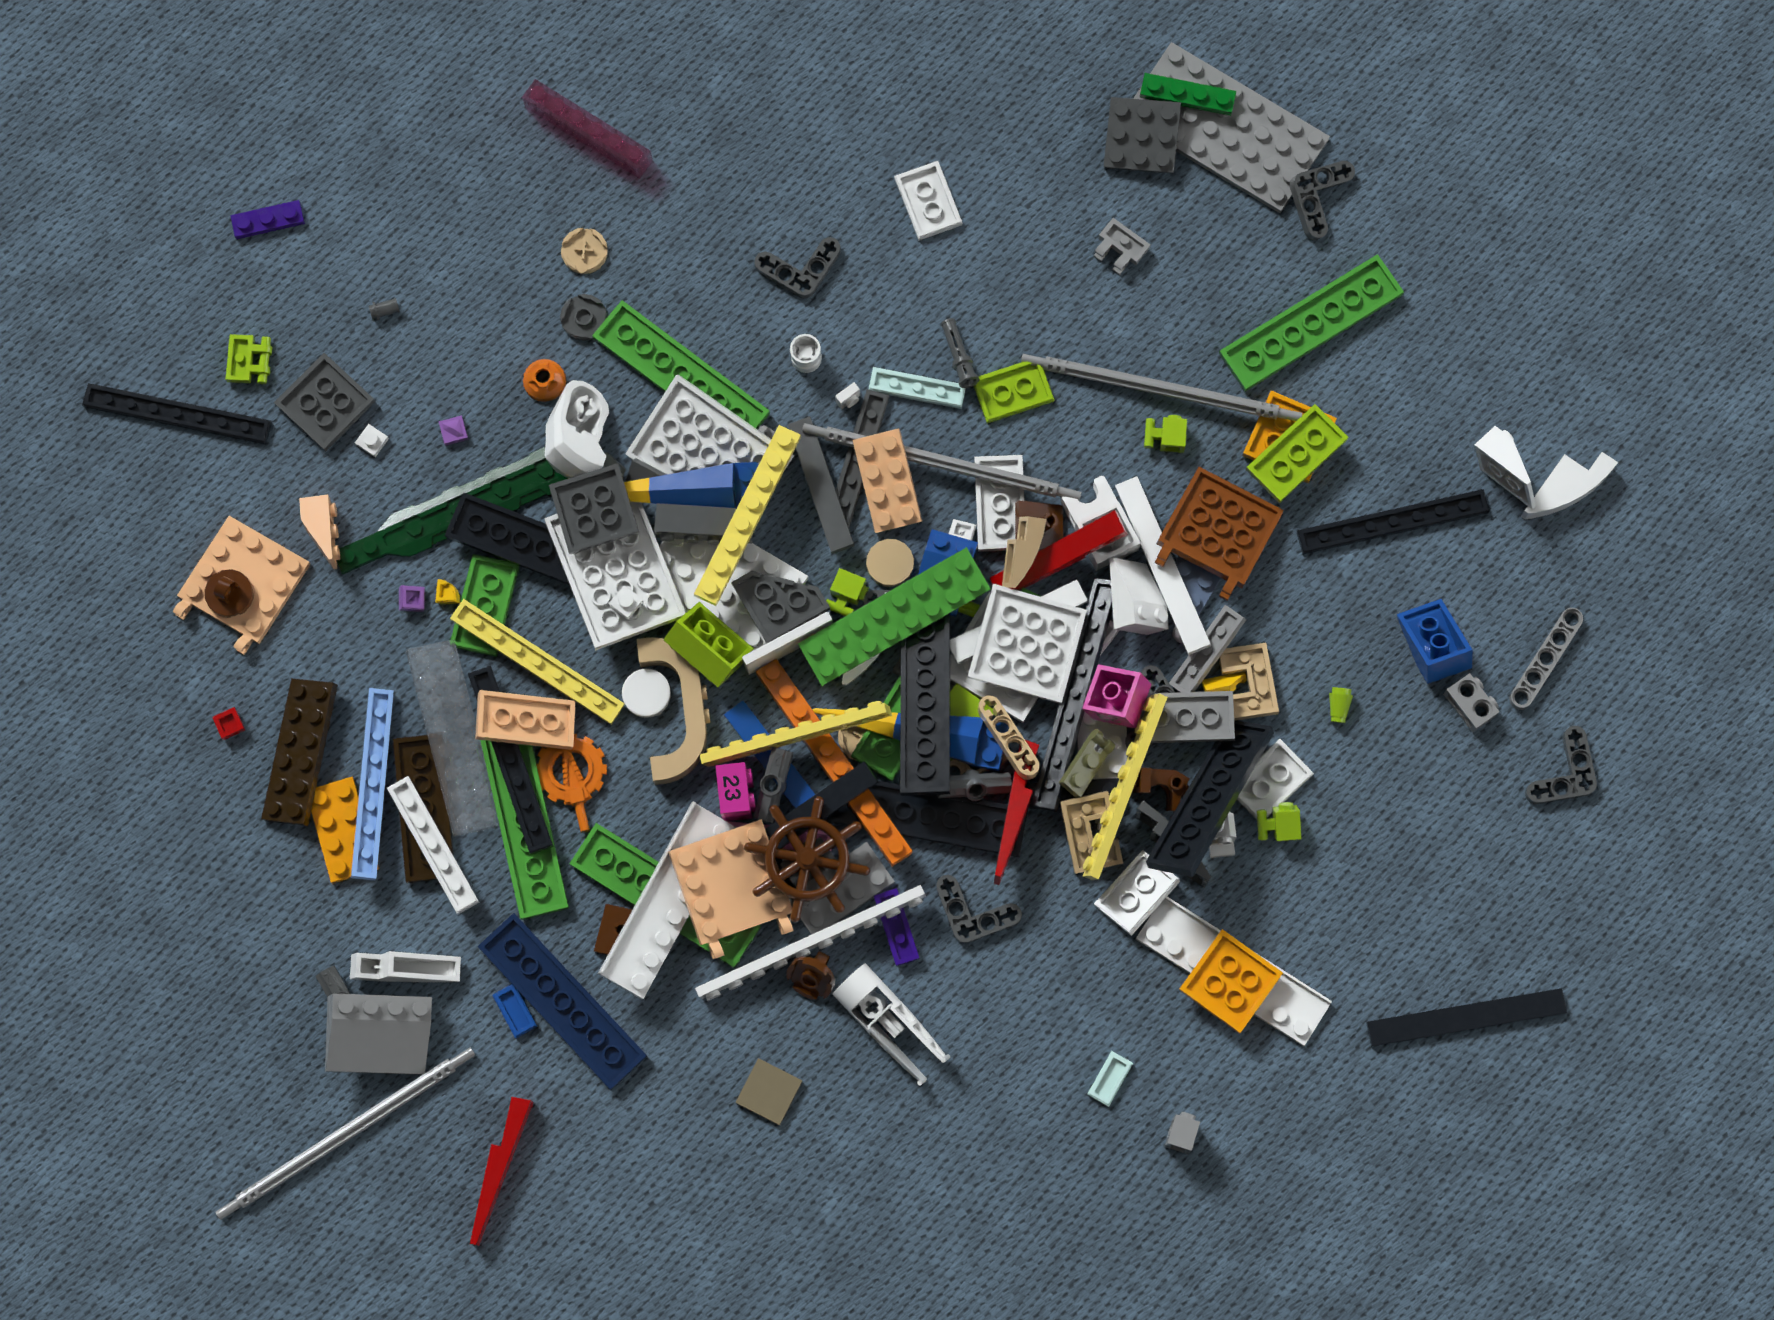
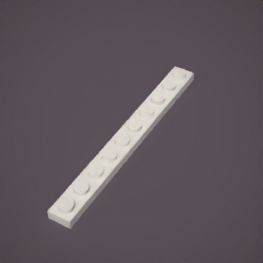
M919 885L695 988L697 994L701 999L712 1000L721 995L719 991L729 988V990L736 989L743 985V980L750 977L752 980L758 979L765 975V970L772 967L777 970L788 964L787 960L791 958L806 957L811 954L809 950L815 947H819V949L826 948L833 944V939L839 936L845 939L854 935L855 929L864 926L865 929L878 923L877 919L885 915L887 918L896 916L900 913L899 909L907 905L909 908H913L923 903L922 899L926 897L924 890Z

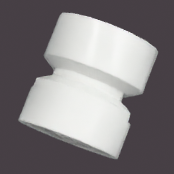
M810 334L798 335L793 339L790 345L793 366L796 370L803 373L815 371L820 366L822 360L819 341Z

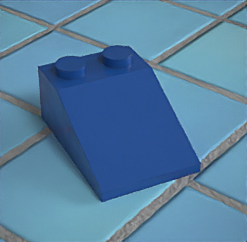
M932 529L918 575L966 547L975 560L978 542ZM959 608L951 612L950 615L956 617Z
M1442 599L1397 614V619L1413 658L1427 684L1472 668L1473 650Z

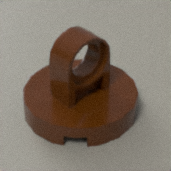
M233 569L221 570L214 574L208 580L204 590L205 600L209 608L217 615L225 618L245 613L251 606L254 598L250 580L243 573Z
M819 951L815 958L799 957L794 959L787 969L786 976L788 980L791 979L794 983L792 988L802 996L816 1000L818 996H824L823 999L827 998L835 987V977L826 966L830 956Z

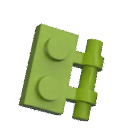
M230 334L225 380L233 383H251L252 374H257V383L267 384V376L270 375L271 369L268 366L269 356L272 355L271 338L262 337L261 345L255 344V337L253 335ZM254 354L260 355L259 365H253Z

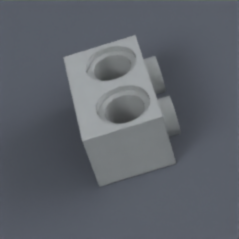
M1469 673L1449 687L1443 695L1473 733L1498 715L1499 710L1497 708L1499 706L1492 696L1488 697L1483 691L1484 686L1476 676L1473 678ZM1460 688H1469L1472 693L1471 697H1464L1460 693ZM1475 707H1483L1486 710V716H1478L1475 712Z
M1181 1112L1180 1115L1176 1114L1172 1119L1164 1147L1189 1154L1192 1151L1200 1121L1195 1120L1196 1116L1186 1112Z

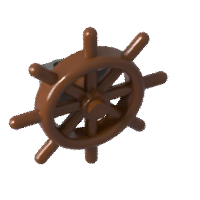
M820 796L814 799L811 817H799L787 821L777 805H772L769 811L779 825V828L771 836L768 845L750 842L744 845L746 852L765 856V865L769 879L753 889V895L759 897L773 887H776L782 894L794 899L790 916L793 922L800 920L803 902L816 901L827 897L837 913H843L845 907L835 893V890L842 884L847 872L867 876L870 873L868 866L849 863V851L845 842L847 838L861 829V824L857 821L853 822L839 832L833 825L820 819L824 803L823 798ZM808 828L804 843L801 842L794 830ZM818 830L824 832L830 838L825 842L821 837L816 839ZM786 836L795 851L777 847ZM835 846L838 850L839 860H836L830 851ZM775 858L783 860L780 863L782 870L779 872L776 869ZM828 868L837 870L830 882L827 881L822 873ZM788 878L793 887L789 886L784 880ZM814 878L820 888L806 891L807 882Z

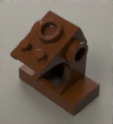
M1141 768L1132 793H1150V788L1158 785L1166 794V811H1175L1180 803V799L1183 798L1189 788L1187 784L1190 778L1176 770Z

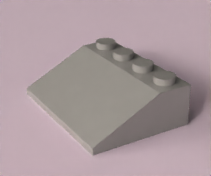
M331 994L328 996L325 1072L425 1074L431 1028L432 997Z

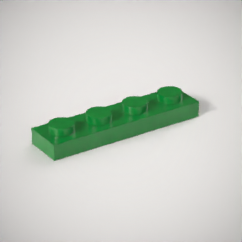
M1149 73L1144 74L1140 98L1180 102L1183 107L1228 116L1232 115L1236 91Z

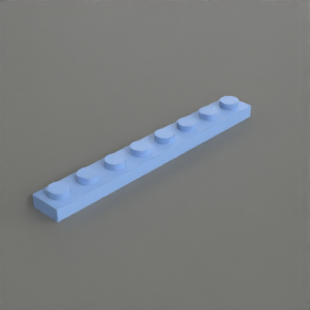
M369 688L351 870V878L375 881L377 876L394 690Z

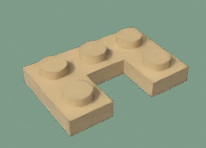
M1260 643L1226 648L1219 658L1222 675L1246 672L1249 692L1233 694L1234 721L1278 714L1279 708L1267 644Z
M1108 791L1060 801L1075 874L1085 871L1083 870V864L1086 858L1091 856L1094 847H1092L1093 836L1089 821L1100 819L1104 811H1108L1111 803ZM1118 839L1113 840L1104 867L1123 864Z

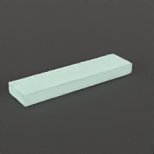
M873 367L868 390L890 396L962 409L966 388H961L958 383Z

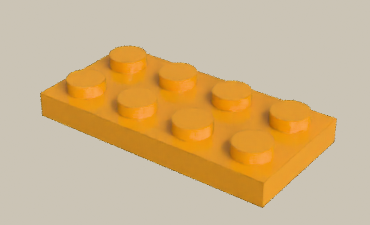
M353 776L316 787L311 810L332 884L351 878L359 796Z

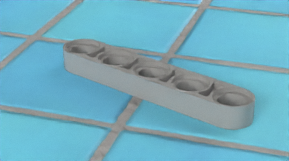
M1568 608L1561 614L1511 692L1509 701L1515 709L1524 710L1532 703L1583 622V615L1578 609ZM1572 613L1577 616L1578 623L1574 626L1568 625L1565 621L1566 614ZM1553 634H1562L1565 637V643L1563 645H1556L1552 640ZM1542 653H1549L1553 658L1552 664L1544 665L1541 663L1540 655ZM1531 672L1537 673L1540 677V683L1537 685L1530 684L1527 680V675ZM1518 692L1526 694L1527 703L1524 705L1518 704L1514 699L1515 694Z

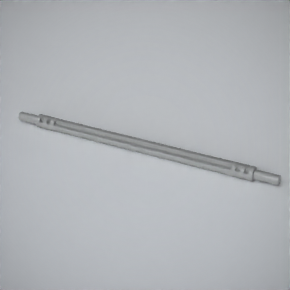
M1023 354L1021 362L1028 361L1033 366L1041 365L1045 371L1272 419H1277L1278 417L1297 421L1302 417L1301 412L1279 408L1280 405L1048 356L1041 358Z
M804 423L802 429L803 433L823 437L826 441L854 447L852 440L866 437L829 426L823 428ZM904 446L907 460L1054 498L1056 496L1078 499V501L1081 498L1082 492L1060 487L1058 483Z
M469 1047L451 1060L446 1059L237 1194L236 1199L216 1211L218 1218L222 1220L240 1207L245 1208L456 1071L455 1068L475 1056L474 1051Z

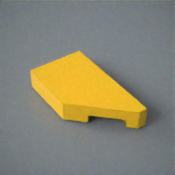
M1246 672L1204 679L1202 681L1204 692L1234 691L1238 683H1244L1247 680Z

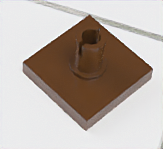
M1020 500L1015 502V539H1017L1019 517L1028 516L1046 519L1044 535L1038 551L1063 538V505Z
M610 904L605 905L594 952L605 955L609 954L632 909Z

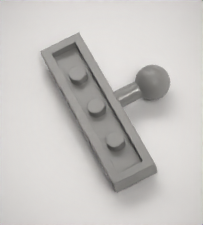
M1225 605L1206 631L1211 647L1189 655L1169 684L1180 692H1195L1243 626L1246 619ZM1175 626L1172 636L1175 641L1183 643Z

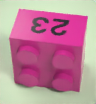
M1098 664L1082 709L1093 720L1136 729L1151 683L1140 672Z
M745 762L715 765L722 819L725 821L753 819L752 812H755L756 802L754 793H750L749 788H754L751 769L746 768Z

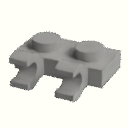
M1112 218L1099 234L1098 239L1102 243L1096 248L1094 257L1102 261L1110 249H1114L1121 256L1114 263L1115 267L1112 270L1121 275L1129 262L1137 265L1151 245L1119 221Z

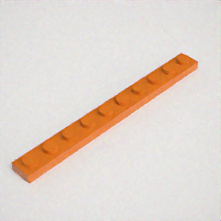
M777 659L756 671V675L794 728L798 727L800 722L811 720L814 723L820 721ZM830 734L803 741L832 783L854 769ZM869 789L848 803L892 867L912 854V849Z

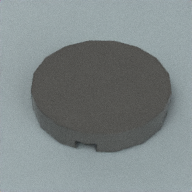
M580 294L567 300L560 314L562 328L567 335L575 340L582 341L593 339L592 335L607 318L606 308L603 303L593 295Z

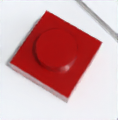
M235 707L212 717L223 740L245 731V727Z

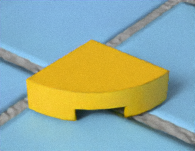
M438 579L435 603L460 604L458 590L453 584Z

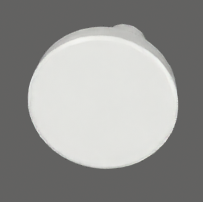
M640 669L633 672L625 680L622 688V698L625 706L631 713L639 717L649 718L658 716L665 710L670 702L671 689L667 679L660 672L653 669Z

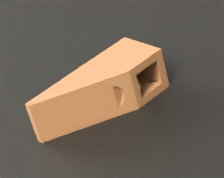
M328 494L299 498L301 521L305 530L331 567L337 569L336 560H340V550L338 545L335 546V539L339 538L337 524H334L333 518L337 517L336 504L331 503Z

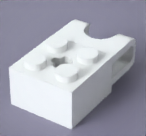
M1104 476L1094 479L1093 488L1097 498L1092 503L1085 504L1075 498L1061 497V504L1075 531L1114 510L1120 516L1128 535L1088 554L1096 571L1110 565V558L1122 559L1139 551L1141 544Z

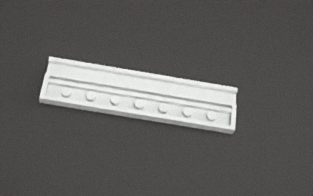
M694 801L690 804L598 972L601 977L612 981L634 996L644 999L689 916V911L668 851L737 827L696 804Z
M1166 897L1152 912L1136 940L1190 974L1221 930L1174 900ZM1268 961L1282 971L1283 974L1254 1015L1300 1045L1305 1046L1332 1001Z

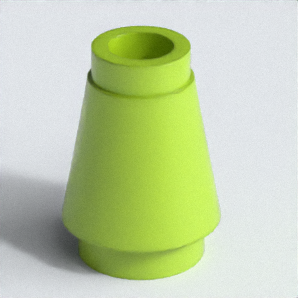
M1332 687V692L1329 693L1331 722L1345 723L1353 698L1351 689Z

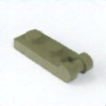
M1095 729L1090 733L1059 781V784L1075 798L1083 795L1107 755L1115 748V743L1110 739H1105L1103 737L1104 734L1099 729ZM1096 744L1100 746L1098 751L1094 749Z

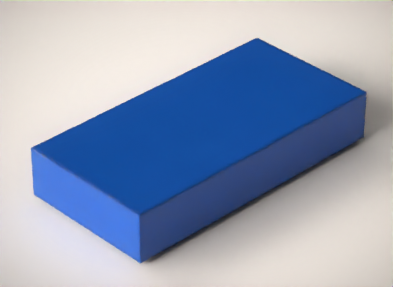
M513 984L492 995L515 1038L538 1027L522 996Z

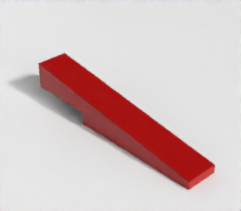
M1114 510L1038 551L1025 577L1016 588L1011 589L1020 591L1086 558V555L1128 535L1119 514ZM1004 570L990 577L992 585L1002 586Z
M1025 740L1037 758L1039 744ZM1026 754L1021 757L1024 762L1023 770L1028 769L1031 772L1033 765L1028 766L1025 763L1024 757ZM1016 771L1014 772L994 877V884L996 885L1001 883L1032 799L1033 790L1025 788L1028 780L1021 778Z
M511 1097L501 1146L491 1144L470 1240L472 1245H480L534 1102L531 1100Z

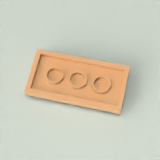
M900 428L852 440L875 533L923 522Z
M485 690L478 692L475 739L569 750L573 748L575 701Z

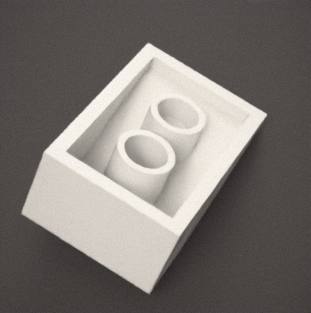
M1494 426L1475 444L1480 469L1533 509L1536 505L1531 481L1515 446L1514 438L1508 431H1502Z
M1110 558L1114 629L1145 635L1167 630V605L1147 564Z

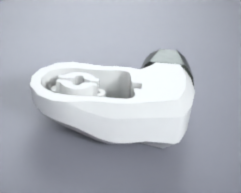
M572 380L566 384L546 424L545 458L557 473L568 479L617 463L624 477L625 467L610 454L603 452L599 445L603 425L609 414L608 403L594 386L584 381Z

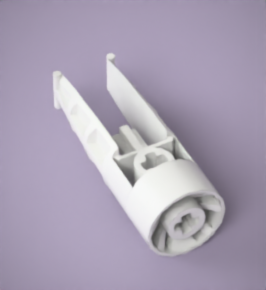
M866 963L852 973L833 992L836 999L880 1046L918 1080V1085L926 1082L927 1078L881 1027L876 1024L879 1021L894 1038L905 1029L889 1009L900 1018L942 1063L950 1059V1055H945L919 1020ZM879 988L892 1003L888 1005L886 998L882 994L876 993L875 990ZM876 1001L879 1006L873 1011L870 1006ZM859 1005L861 1006L862 1013L867 1018H875L871 1023L856 1009Z

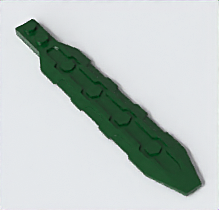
M545 447L517 462L505 467L500 466L486 472L485 476L460 487H452L426 502L416 506L411 505L391 514L376 533L339 548L340 560L336 561L342 574H346L386 555L411 557L432 548L433 544L447 539L445 538V533L463 492L511 511H516L524 504L545 495H552L549 485L568 478L557 473L548 463L544 455Z

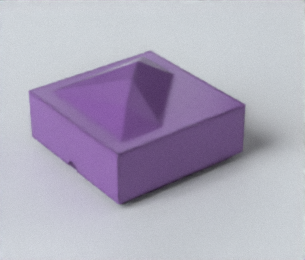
M462 415L439 421L445 446L468 440Z
M401 585L399 587V611L423 612L425 587Z

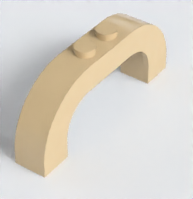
M662 638L637 639L640 666L661 665L669 667L678 674L681 681L686 724L685 740L680 748L671 754L650 757L654 785L666 784L677 781L689 774L700 762V754H703L707 744L706 724L711 723L709 709H704L703 701L708 699L706 685H701L698 670L691 666L679 653L674 651Z

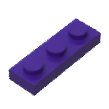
M299 200L230 215L236 240L305 224Z
M895 888L874 895L876 905L899 895L898 889ZM904 907L899 909L900 913L896 916L887 918L885 915L881 917L896 966L920 959Z

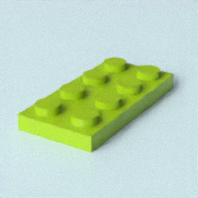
M1314 404L1246 467V471L1280 503L1340 448L1349 437Z

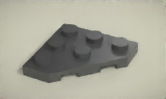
M750 571L731 582L766 644L830 610V606L816 586H807L795 583L792 580L763 575L756 571Z

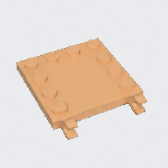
M228 516L177 594L182 601L175 606L173 613L184 620L194 606L242 634V636L233 647L236 651L245 655L253 641L258 644L261 643L311 563ZM228 569L243 573L250 580L254 592L252 604L246 612L241 615L231 616V618H225L214 613L205 600L204 592L208 580L214 574Z
M762 819L668 851L700 945L708 944L712 959L724 956L718 939L776 919L781 935L793 931L792 924L787 916L792 911L789 897L782 894L776 887H773L759 897L753 895V889L769 879L766 870L765 856L746 852L744 845L748 842L768 845L769 839ZM775 860L776 869L779 872V868Z

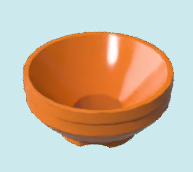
M541 359L528 366L524 373L523 385L531 398L547 402L561 395L566 386V375L561 366L556 362ZM540 371L549 372L550 378L547 382L540 383L536 380V376Z

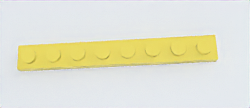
M778 425L694 592L695 597L717 606L801 438L800 434Z
M465 599L462 600L450 617L452 622L610 725H612L625 706V703Z
M1160 693L1151 695L1145 701L1143 707L1145 713L1142 720L1138 721L1135 729V740L1127 748V761L1118 772L1117 778H1119L1117 787H1114L1110 793L1109 801L1111 803L1108 811L1105 810L1101 817L1100 824H1102L1100 832L1096 833L1093 838L1092 847L1094 848L1091 856H1088L1083 864V870H1085L1083 877L1090 880H1097L1101 875L1168 698Z
M875 701L867 704L868 707L864 709L850 708L844 711L845 714L839 716L829 714L822 716L821 721L814 723L811 720L800 722L798 727L793 729L782 727L776 729L775 734L768 736L766 733L752 736L750 741H732L725 748L715 746L706 749L707 753L700 754L701 763L707 767L772 750V747L779 748L892 716L890 706L882 703V701Z

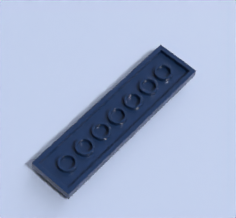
M515 913L477 946L610 1090L616 1087L647 1057L640 1047Z

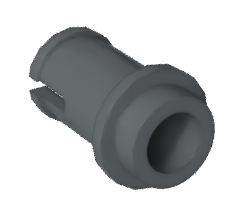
M396 298L376 304L372 302L373 305H369L372 319L377 318V320H380L379 317L400 312Z

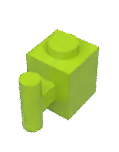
M1169 415L1168 417H1163L1162 428H1155V419L1147 418L1144 447L1153 448L1154 440H1161L1160 451L1184 453L1187 419H1182L1179 415Z
M839 568L830 588V594L837 597V601L826 600L830 610L843 616L854 612V609L846 606L847 602L858 605L859 600L864 601L865 595L869 590V587H866V578Z
M1291 802L1279 803L1277 807H1272L1273 818L1268 819L1266 810H1257L1258 840H1267L1268 830H1273L1276 841L1301 839L1300 810L1297 805H1293Z

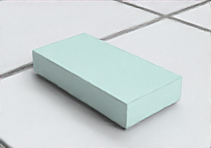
M1111 1051L1087 1095L1109 1107L1133 1063Z

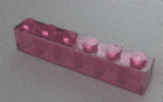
M535 79L522 96L525 108L640 179L652 163L653 158L649 149Z

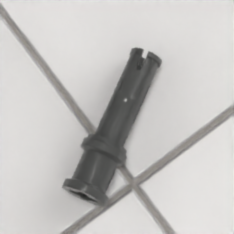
M946 319L941 323L954 359L952 367L957 371L959 377L958 384L961 388L972 387L979 382V376L975 374L972 366L973 359L966 353L955 319ZM952 336L955 337L958 348L955 347Z

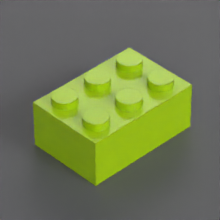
M700 602L676 621L663 639L674 651L679 653L691 666L695 667L717 687L723 684L743 664L742 657L754 649Z

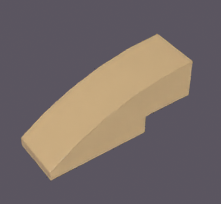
M1029 516L1019 517L1017 539H1008L1002 586L1016 588L1025 577L1040 548L1046 519Z

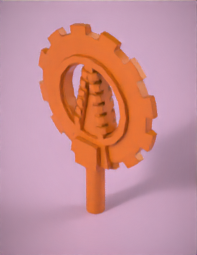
M574 734V744L571 750L550 747L545 749L542 747L537 755L540 757L539 764L536 765L542 791L546 790L549 794L547 798L554 802L561 800L564 801V805L574 806L580 832L585 833L590 831L584 804L592 798L591 794L595 790L599 792L604 782L601 780L603 775H607V764L603 765L602 758L605 757L600 747L596 749L592 745L594 743L593 740L586 736L584 739L577 738V734ZM572 753L580 754L586 759L588 773L585 779H583ZM561 755L563 785L553 775L555 761Z

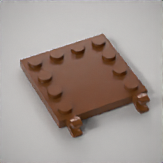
M1198 467L1156 543L1162 548L1154 563L1163 567L1171 552L1227 581L1219 597L1228 601L1235 586L1243 588L1284 510Z

